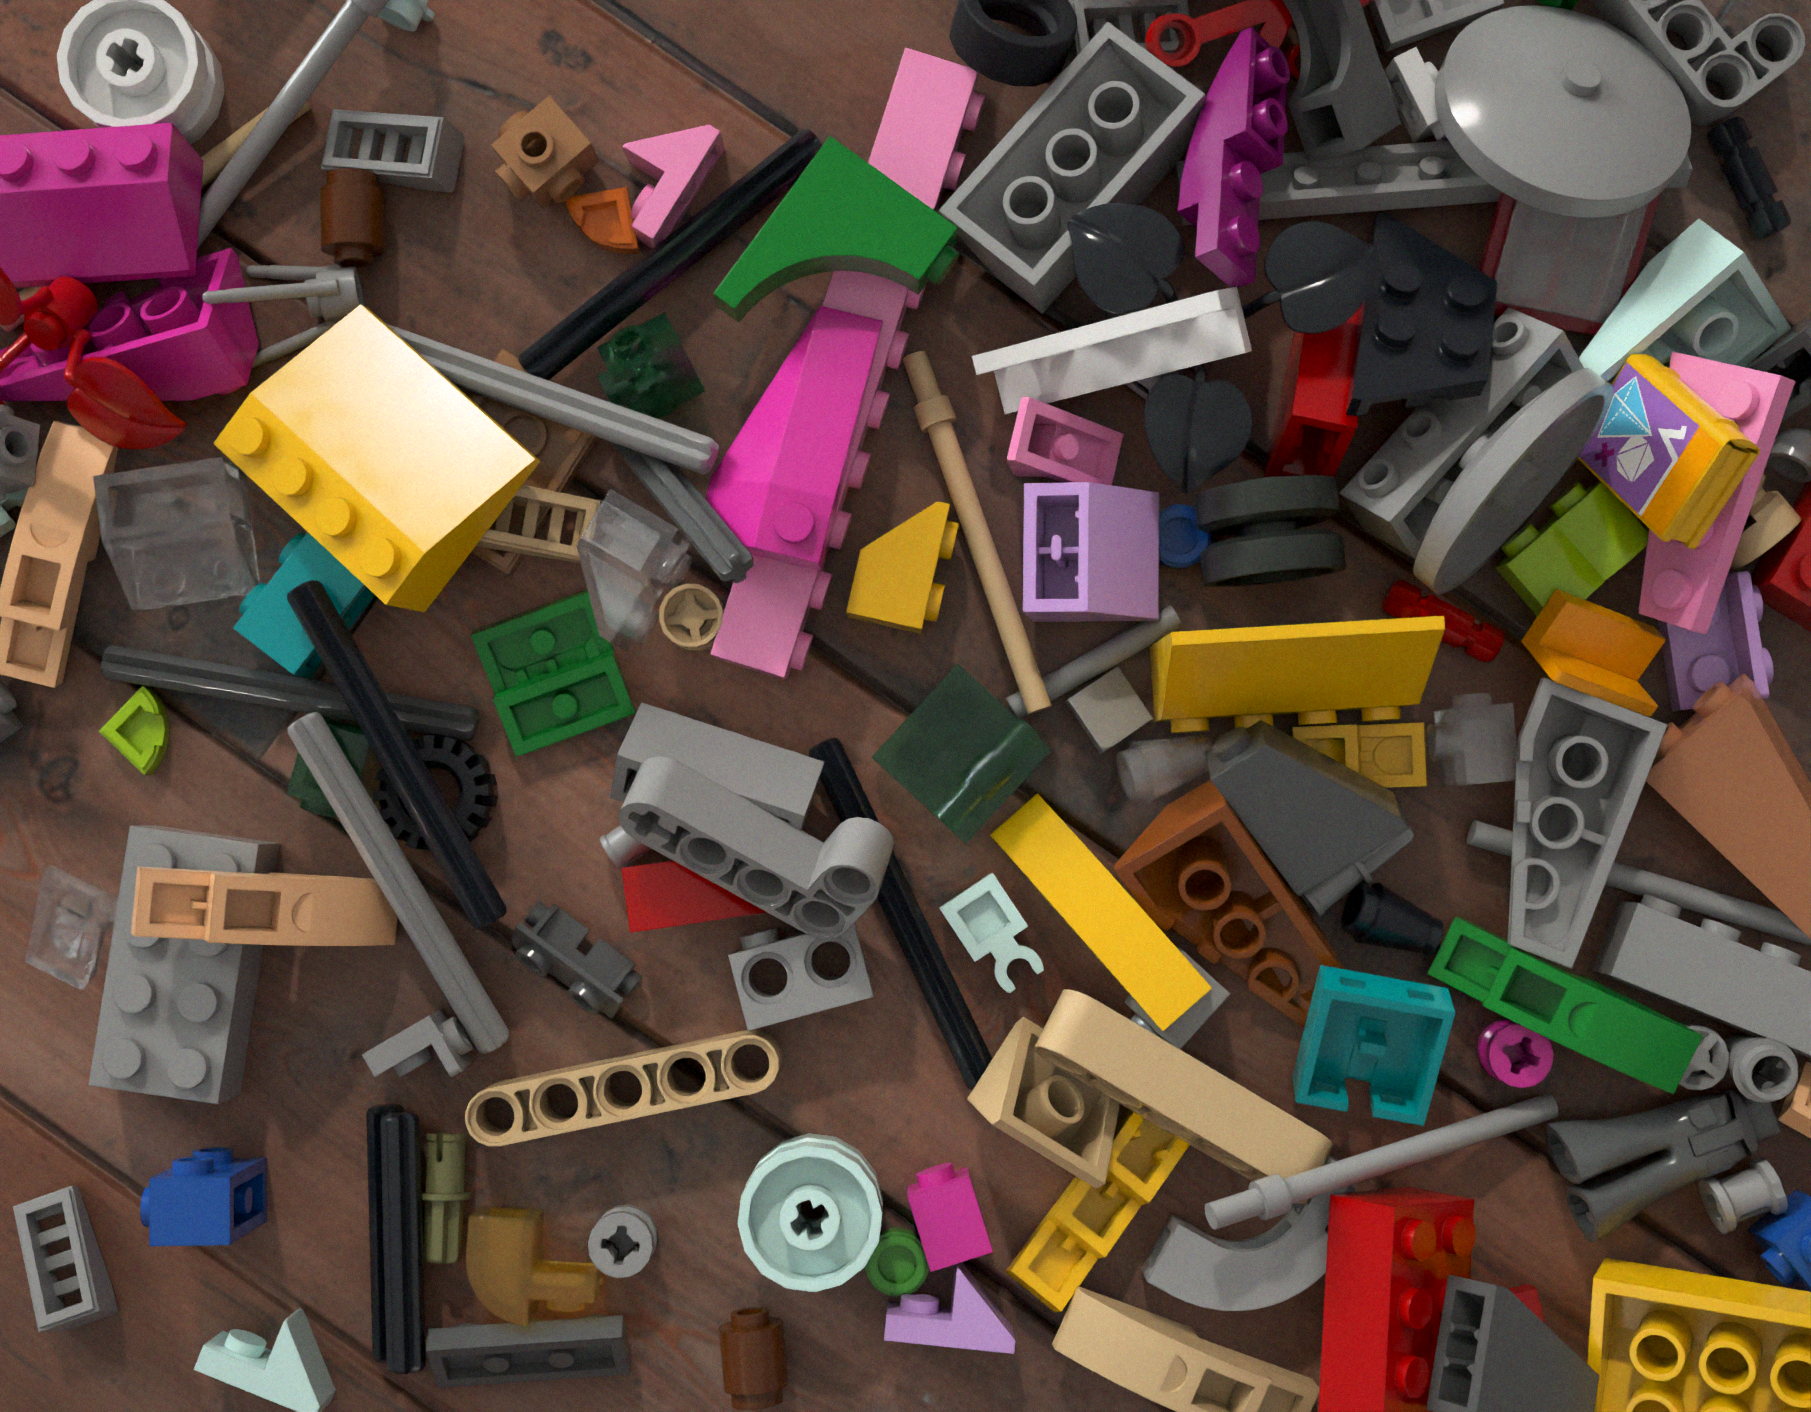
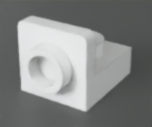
M1414 47L1394 57L1385 70V74L1403 100V107L1398 114L1413 143H1417L1433 134L1437 141L1447 140L1448 138L1440 124L1435 104V85L1438 70L1431 62L1424 63L1417 47Z

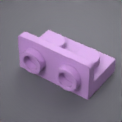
M1749 571L1727 575L1707 634L1690 631L1658 620L1659 632L1666 639L1662 646L1672 712L1693 709L1696 701L1710 687L1720 681L1729 686L1743 673L1754 682L1763 699L1769 698L1768 685L1773 681V662L1770 653L1761 644L1758 622L1763 617V600L1760 590L1751 582Z

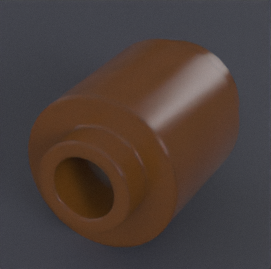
M354 168L331 170L326 174V185L320 188L321 251L327 255L334 256V263L343 267L355 266L356 268L368 267L373 264V257L383 255L386 252L385 191L378 187V175L374 172Z
M749 1307L731 1312V1321L719 1326V1340L724 1391L731 1394L732 1407L740 1410H758L782 1403V1388L788 1385L783 1320L770 1317L769 1309L765 1307Z

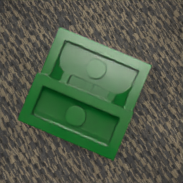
M592 588L478 628L471 633V638L494 692L492 700L516 757L636 714L629 688Z

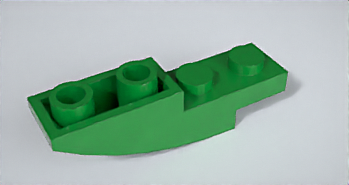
M1460 916L1454 918L1427 973L1483 1002L1482 1006L1610 1068L1671 1094L1675 1093L1704 1036L1582 974L1576 975L1538 955L1508 944V940Z

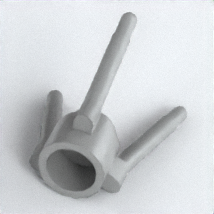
M336 264L322 267L250 265L247 267L246 273L252 278L303 280L305 282L207 291L202 295V299L206 304L306 297L311 317H324L326 322L256 353L252 368L312 344L360 304L365 306L363 289L357 268L355 266L343 268Z

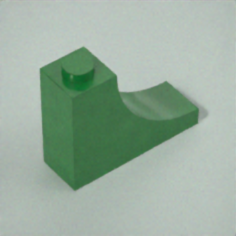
M829 136L713 294L718 308L738 323L760 300L774 290L791 281L822 272L857 271L874 274L901 284L919 295L929 280L939 285L957 261L960 253L953 249L956 244L958 227Z

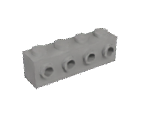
M1508 307L1493 324L1488 381L1481 395L1452 401L1438 398L1432 400L1427 405L1418 406L1340 491L1339 495L1362 528L1415 559L1434 515L1453 483L1463 471L1459 467V463L1471 445L1483 435L1490 438L1506 421L1536 396L1571 373L1584 368L1565 332Z

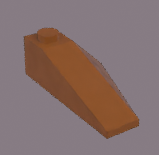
M1211 780L1166 805L1114 864L1115 872L1141 908L1157 925L1166 931L1171 928L1197 947L1198 954L1214 965L1216 962H1219L1247 982L1250 991L1302 1028L1305 1027L1320 965L1345 969L1300 895L1297 896Z

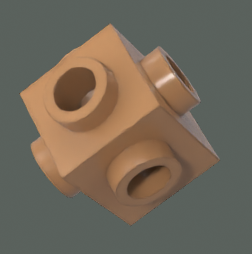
M550 95L529 113L520 111L510 117L499 129V139L491 144L502 162V165L495 170L498 177L519 201L529 194L542 210L553 201L560 204L572 197L585 181L583 175L599 162L591 142Z

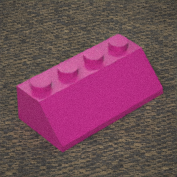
M173 123L0 135V267L9 277L15 288L49 286L56 278L61 276L71 277L82 283L195 276L204 161Z

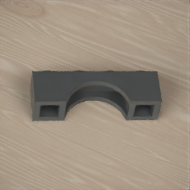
M1282 0L1292 16L1300 43V75L1293 95L1288 101V106L1308 162L1313 163L1360 151L1400 125L1401 121L1360 0Z

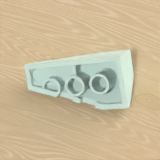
M1697 219L1647 263L1583 351L1579 360L1584 368L1591 369L1610 384L1614 381L1627 358L1632 354L1653 356L1667 368L1670 366L1671 351L1746 367L1790 330L1791 327L1745 253L1701 219Z

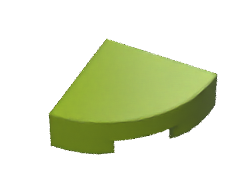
M143 685L99 732L142 774L152 775L160 765L167 749L169 722L165 707L159 696L150 686Z

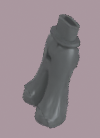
M1733 1089L1722 1090L1720 1093L1690 1097L1650 1111L1604 1120H1557L1545 1124L1546 1143L1554 1163L1563 1177L1576 1183L1566 1186L1567 1202L1575 1222L1584 1234L1585 1239L1589 1242H1595L1613 1233L1638 1213L1668 1194L1732 1168L1733 1165L1742 1160L1746 1155L1752 1156L1758 1152V1142L1780 1134V1128L1771 1102L1760 1103L1752 1101L1742 1093L1737 1094ZM1657 1152L1639 1165L1614 1174L1591 1179L1613 1168Z

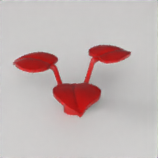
M0 267V325H12L21 315L25 314L24 334L0 355V373L32 343L46 351L66 348L71 344L64 379L75 389L67 398V407L72 416L90 434L115 447L148 449L165 444L183 432L188 423L171 413L154 391L127 367L106 357H90L81 361L83 348L92 337L84 328L98 312L97 299L85 284L74 278L61 276L56 278L48 287H41L34 296L21 301L15 286ZM0 398V404L5 405Z

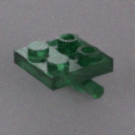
M957 664L871 758L966 844L1052 749L1039 738L1040 735L1022 718L1019 720L962 666Z

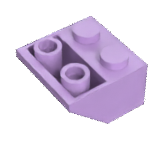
M1092 482L1024 483L1023 613L1032 622L1159 621V492Z

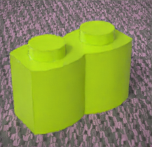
M1601 481L1588 486L1586 489L1580 482L1575 483L1549 505V508L1555 515L1540 529L1536 530L1530 523L1514 534L1501 547L1507 556L1495 569L1536 616L1539 615L1556 589L1584 600L1587 599L1605 580L1625 566L1647 546L1648 532Z

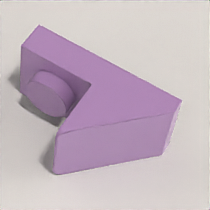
M962 1262L954 1266L950 1307L939 1306V1298L919 1293L902 1294L900 1302L887 1301L884 1341L1014 1354L1016 1340L1013 1326Z

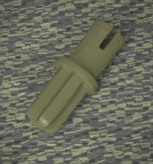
M426 1133V1189L422 1191V1200H425L423 1257L425 1261L433 1264H451L459 1262L462 1257L464 1200L471 1199V1192L465 1191L466 1141L468 1140V1133Z

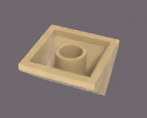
M1022 1017L1009 1032L967 1100L993 1126L1098 1189L1106 1181L1120 1104L1038 1055L1034 1047L1043 1028Z

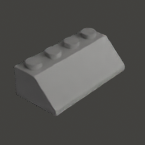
M1107 22L938 210L939 214L958 227L957 235L997 279L1043 314L1076 277L1072 245L1067 228L1070 218L1085 209L1102 204L1129 203L1140 205L1176 165V161H1179L1188 151L1198 116L1206 100L1205 93L1111 23Z

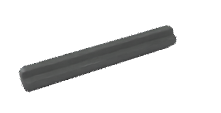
M609 441L721 581L733 580L734 583L744 581L746 579V572L754 566L753 556L680 468L675 464Z

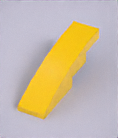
M1038 793L990 834L1000 848L1161 1031L1168 1028L1212 989L1170 939Z
M1128 1109L1116 1124L1105 1184L1096 1189L1075 1176L1006 1269L1005 1273L1051 1310L1062 1312L1074 1295L1077 1286L1081 1285L1097 1260L1107 1256L1140 1207L1150 1203L1190 1144Z

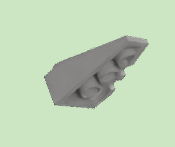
M1541 678L1517 740L1508 944L1572 969L1668 726L1667 724L1558 684L1547 678Z

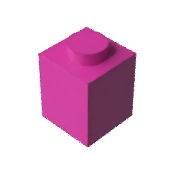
M943 1163L918 1172L916 1174L918 1183L907 1186V1198L930 1271L939 1270L992 1253L991 1240L968 1167L955 1171L952 1163Z

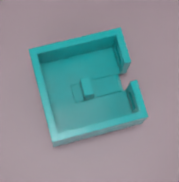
M1320 965L1292 1074L1295 1102L1347 1112L1349 1100L1345 1078L1369 1082L1367 1092L1373 1117L1424 1126L1455 1016V1009L1449 989Z

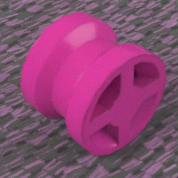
M1509 1019L1498 1020L1487 1026L1478 1038L1476 1049L1479 1064L1488 1075L1509 1086L1518 1088L1535 1086L1545 1079L1552 1068L1554 1057L1552 1045L1548 1038ZM1521 1042H1522L1523 1046L1525 1047V1051H1526V1052L1523 1051V1048H1522V1046H1521V1044H1520ZM1519 1060L1522 1061L1519 1064L1513 1065L1512 1067V1064L1518 1062Z

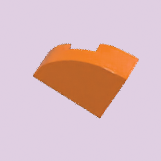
M627 187L572 196L566 200L567 208L575 224L591 242L615 253H640L638 239L631 226L634 218L631 217L632 205Z

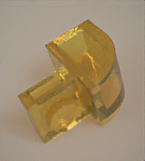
M481 1205L469 1216L466 1266L473 1291L489 1311L510 1323L528 1326L538 1312V1300H546L547 1309L561 1312L581 1311L585 1309V1303H595L603 1290L604 1273L596 1268L594 1263L541 1260L544 1209Z

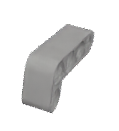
M1591 0L1610 25L1636 39L1668 69L1684 95L1691 123L1699 126H1713L1723 121L1794 65L1802 56L1805 47V35L1800 24L1792 17L1781 13L1767 14L1759 18L1731 40L1700 0ZM1671 30L1680 34L1686 42L1687 50L1675 48L1669 42L1666 31ZM1756 42L1763 43L1771 49L1774 55V62L1765 60L1759 55L1756 49ZM1706 79L1714 80L1722 86L1725 92V100L1715 98L1709 93L1706 87Z
M661 756L647 758L641 763L618 816L623 830L635 840L796 929L822 939L837 938L844 934L875 901L894 847L893 837L887 828L879 822L860 817L850 818L842 822L823 843L681 762Z

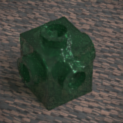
M665 312L640 325H632L621 329L611 340L597 347L607 368L606 371L597 375L611 403L619 406L626 404L628 409L653 418H661L672 413L680 404L706 391Z

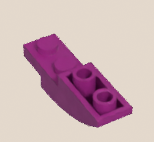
M1252 27L1240 32L1208 91L1187 151L1177 209L1180 215L1197 228L1195 258L1231 288H1239L1255 282L1256 258L1260 247L1258 220L1259 201L1263 193L1261 174L1283 165L1284 135L1288 129L1285 115L1286 86L1290 79L1288 62L1279 48L1272 47Z

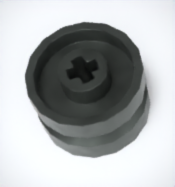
M1332 476L1263 477L1210 488L1196 493L1193 497L1197 529L1215 536H1239L1212 543L1200 553L1203 586L1237 587L1279 583L1324 576L1346 569L1343 536L1328 529L1300 530V527L1325 522L1340 511L1336 478Z

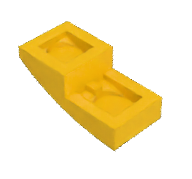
M1424 722L1292 727L1293 738L1385 788L1428 786L1426 729Z

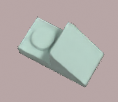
M301 1308L285 1319L272 1350L265 1348L267 1342L262 1337L240 1329H232L229 1333L221 1331L203 1345L193 1370L296 1412H322L331 1403L336 1391L306 1314Z

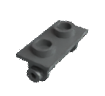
M539 901L525 919V922L533 927V929L530 930L520 922L515 927L511 945L517 949L515 953L517 959L533 973L541 977H546L550 973L569 987L567 994L570 999L586 1012L598 1015L601 1011L613 1019L623 1001V998L616 994V992L619 991L628 997L642 979V976L633 970L636 963L629 960L601 938L586 956L583 955L577 948L589 934L590 930L560 909L556 904L549 908Z

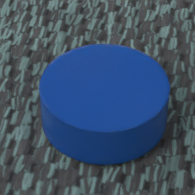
M1177 504L1164 508L1160 511V565L1176 570L1186 569L1200 561V553L1211 545L1212 535L1197 529L1194 507Z

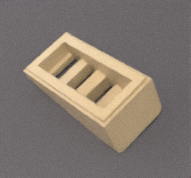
M522 485L495 520L494 530L488 529L476 547L589 564L600 500ZM513 502L525 504L520 535L508 533ZM540 506L551 508L545 540L534 538ZM565 510L577 512L571 545L560 543Z

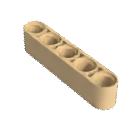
M1070 989L1062 991L1034 1047L1035 1052L1051 1064L1251 1181L1274 1174L1286 1178L1324 1166L1332 1150V1141L1319 1131L1101 1002L1078 991ZM1309 1199L1298 1202L1297 1204L1305 1205L1307 1204Z
M753 1029L502 1080L489 1085L470 1100L465 1111V1124L469 1134L477 1142L486 1146H504L755 1094L765 1090L775 1080L782 1064V1051L778 1041L771 1034L760 1029ZM747 1044L761 1047L769 1058L768 1071L759 1077H748L742 1074L735 1064V1053L739 1047ZM681 1058L697 1060L703 1066L706 1073L704 1085L696 1090L681 1088L673 1077V1065L676 1060ZM618 1071L633 1073L642 1085L640 1100L634 1103L619 1101L610 1089V1080L613 1073ZM564 1084L576 1093L578 1109L575 1114L562 1116L551 1109L548 1102V1092L552 1085ZM500 1097L512 1106L514 1122L511 1128L500 1129L488 1121L485 1114V1106L489 1098Z

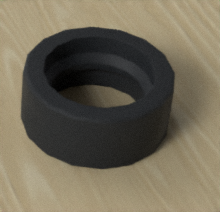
M959 0L951 22L949 38L956 54L971 69L990 80L1011 86L1035 87L1052 81L1062 70L1076 35L1077 17L1068 0ZM992 20H1001L1017 25L1030 32L1033 36L1011 32Z

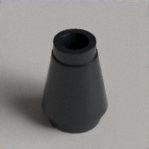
M1379 882L1371 886L1364 883L1357 885L1351 891L1342 913V929L1353 934V938L1357 943L1431 955L1437 949L1443 934L1442 920L1432 917L1428 912Z

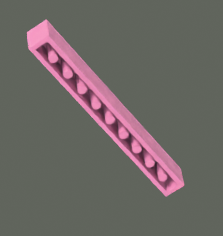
M905 47L868 163L939 214L938 208L945 188L956 191L962 175L967 154L957 152L963 130L975 132L986 95L976 92L978 72L970 67ZM833 271L822 306L882 320L883 324L823 568L830 547L841 550L845 541L852 514L842 511L849 487L858 490L862 487L871 458V453L861 451L868 427L877 430L881 427L890 398V393L881 391L882 383L888 367L896 370L900 368L909 339V333L900 331V327L907 307L918 310L925 287L918 295L901 284L874 274L857 271ZM752 555L754 566L746 572V579L740 583L733 582L722 616V624L716 635L710 655L715 659L787 681L791 668L802 671L813 635L803 632L810 609L822 610L833 574L824 572L823 568L822 572Z

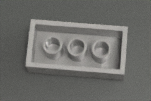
M157 825L130 826L88 1086L212 1104H220L241 1094L264 945L208 943L201 939L133 936L131 934L137 866L269 874V872L275 873L280 843Z

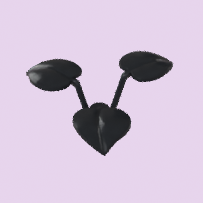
M1109 203L1085 209L1070 218L1067 228L1072 245L1075 274L1081 289L1092 303L1102 310L1113 314H1130L1146 308L1154 299L1157 288L1163 293L1166 303L1179 301L1174 286L1165 277L1169 276L1180 266L1185 255V247L1179 232L1164 215L1141 205ZM1318 221L1303 222L1285 229L1274 239L1264 260L1265 276L1275 290L1243 306L1244 319L1280 301L1283 320L1289 329L1294 332L1319 334L1335 329L1353 316L1370 294L1375 283L1379 264V255L1375 247L1347 231L1328 223ZM1204 364L1189 367L1194 372V380L1180 374H1169L1160 378L1149 391L1143 411L1145 434L1154 459L1165 476L1181 492L1186 494L1196 491L1211 477L1234 462L1246 447L1252 431L1251 409L1243 393L1235 385L1225 380L1206 382L1207 372Z

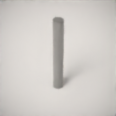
M1170 605L1159 611V621H1142L1044 676L1042 679L1050 702L1156 643L1170 632H1175L1182 628L1181 620L1173 607ZM1020 691L1005 698L1017 720L1028 715Z

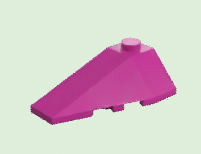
M232 248L196 258L195 276L158 278L161 285L132 299H129L123 290L104 299L106 307L99 310L84 328L92 337L83 348L81 361L90 357H106L115 360L141 378L161 401H192L213 394L225 395L247 385L259 346L249 302L206 304L202 299V295L207 291L245 287L239 259ZM32 343L0 373L1 400L67 401L68 396L75 389L64 379L71 344L66 348L46 351ZM10 346L0 350V355L4 351H6Z
M819 306L712 474L705 500L751 555L822 572L883 324L882 320Z

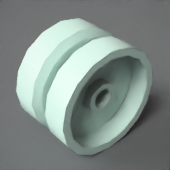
M808 1133L781 1141L760 1158L741 1195L737 1224L745 1253L762 1275L786 1289L818 1292L844 1284L866 1266L879 1243L883 1214V1196L877 1173L860 1150L837 1137ZM810 1200L813 1209L822 1204L825 1207V1211L818 1218H808L801 1211V1202Z

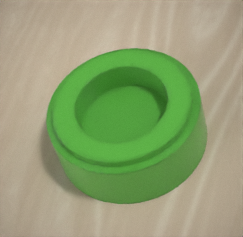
M890 1228L882 1231L879 1243L865 1266L867 1276L877 1290L886 1295L897 1297L902 1294L915 1292L924 1283L929 1272V1265L920 1237L913 1231L905 1228Z

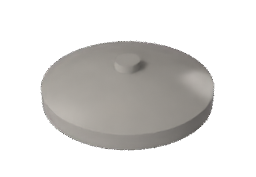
M1526 5L1509 7L1488 13L1473 21L1457 35L1446 54L1436 79L1435 104L1438 118L1446 137L1463 161L1475 173L1501 192L1527 205L1551 213L1574 217L1599 218L1615 216L1638 209L1656 198L1667 187L1685 159L1690 145L1691 119L1688 106L1682 91L1668 69L1653 53L1630 35L1607 22L1577 11L1551 6Z
M1582 368L1566 376L1528 402L1490 438L1483 435L1477 439L1460 460L1459 467L1463 471L1453 483L1431 521L1414 563V576L1434 593L1444 594L1470 578L1501 550L1502 545L1516 534L1545 502L1582 454L1605 417L1612 401L1613 386L1591 369Z

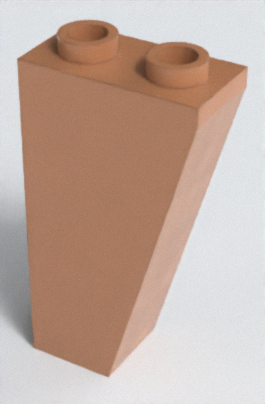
M1743 673L1729 686L1720 681L1710 687L1694 704L1693 709L1696 713L1681 726L1677 727L1673 722L1667 724L1668 726L1646 782L1811 939V783L1754 682Z

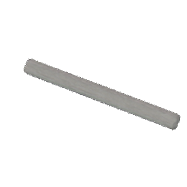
M387 324L458 388L700 474H708L714 467L719 453V445L710 437Z
M312 712L296 720L288 727V735L476 1049L481 1054H486L501 1047L509 1040L507 1026L323 717L318 712Z

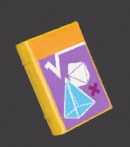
M1632 354L1627 358L1611 385L1613 386L1614 393L1610 406L1600 426L1578 460L1662 541L1678 540L1687 548L1695 550L1759 455L1760 448L1739 431V426L1733 420L1724 418L1680 380L1681 376L1675 370L1665 367L1653 356Z

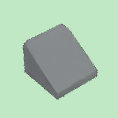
M1118 666L1065 701L1100 754L1153 719Z

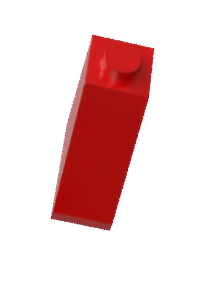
M1360 308L1346 322L1330 331L1319 334L1294 332L1264 477L1335 476L1358 425L1359 416L1347 415L1346 407Z

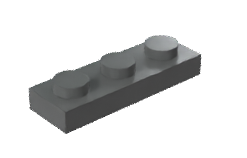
M589 1314L581 1318L545 1321L528 1318L516 1323L488 1325L460 1323L453 1327L428 1329L426 1354L437 1388L630 1375L631 1349L623 1315L605 1316L602 1314Z

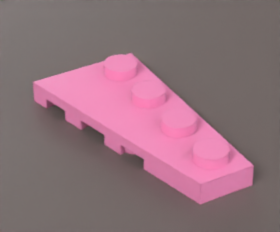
M1671 351L1669 368L1675 370L1681 376L1680 380L1724 418L1733 420L1739 426V431L1760 448L1759 455L1695 550L1687 548L1678 540L1662 541L1649 529L1638 613L1690 631L1707 634L1795 381L1777 374Z

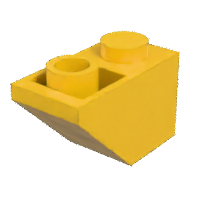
M937 501L860 549L846 610L848 618L918 634L922 633L924 620L937 622L945 585L934 583V575L938 558L951 560L959 523L947 521L950 504Z

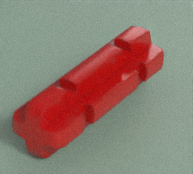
M1397 580L1390 586L1382 603L1384 612L1396 618L1444 616L1445 631L1441 641L1454 648L1461 647V645L1466 647V654L1482 662L1493 661L1499 653L1505 639V634L1502 630L1486 622L1479 623V625L1474 623V616L1432 594L1426 595V597L1420 595L1422 589L1404 580Z

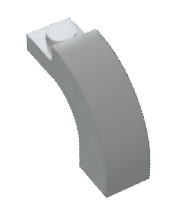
M1329 1155L1325 1165L1339 1160ZM1350 1185L1310 1198L1305 1205L1292 1204L1291 1211L1274 1227L1258 1236L1247 1239L1234 1240L1213 1236L1171 1213L1146 1258L1141 1271L1148 1283L1182 1301L1203 1308L1219 1311H1246L1269 1307L1286 1301L1310 1287L1326 1273L1330 1194L1355 1192L1356 1187L1355 1185Z

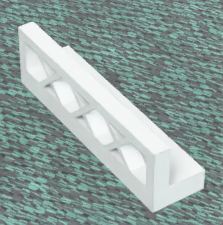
M1232 287L972 356L976 375L994 371L1004 413L1008 414L1018 411L1021 397H1031L1047 404L1252 351L1238 289L1237 287Z

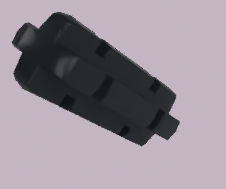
M1738 116L1716 125L1708 133V139L1716 156L1723 154L1726 162L1721 164V167L1741 209L1748 208L1751 216L1746 219L1754 236L1758 239H1763L1784 230L1791 224V218L1783 201H1775L1773 194L1777 193L1778 190L1757 146L1750 148L1747 141L1753 137L1745 120Z

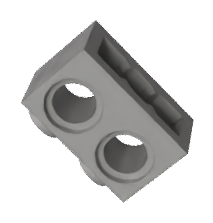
M856 921L844 934L831 939L816 938L804 932L779 939L777 927L739 937L742 949L733 951L728 955L748 1031L874 997V988ZM824 942H837L848 951L850 966L843 974L829 977L820 973L815 967L813 961L814 951ZM765 958L779 961L787 972L785 988L777 993H765L759 990L752 979V970L757 961Z

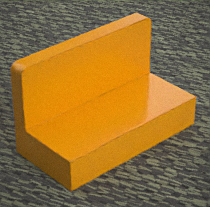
M1556 589L1521 640L1550 679L1558 684L1651 717L1658 708L1656 702L1639 684L1638 680L1665 643L1666 639L1654 626Z

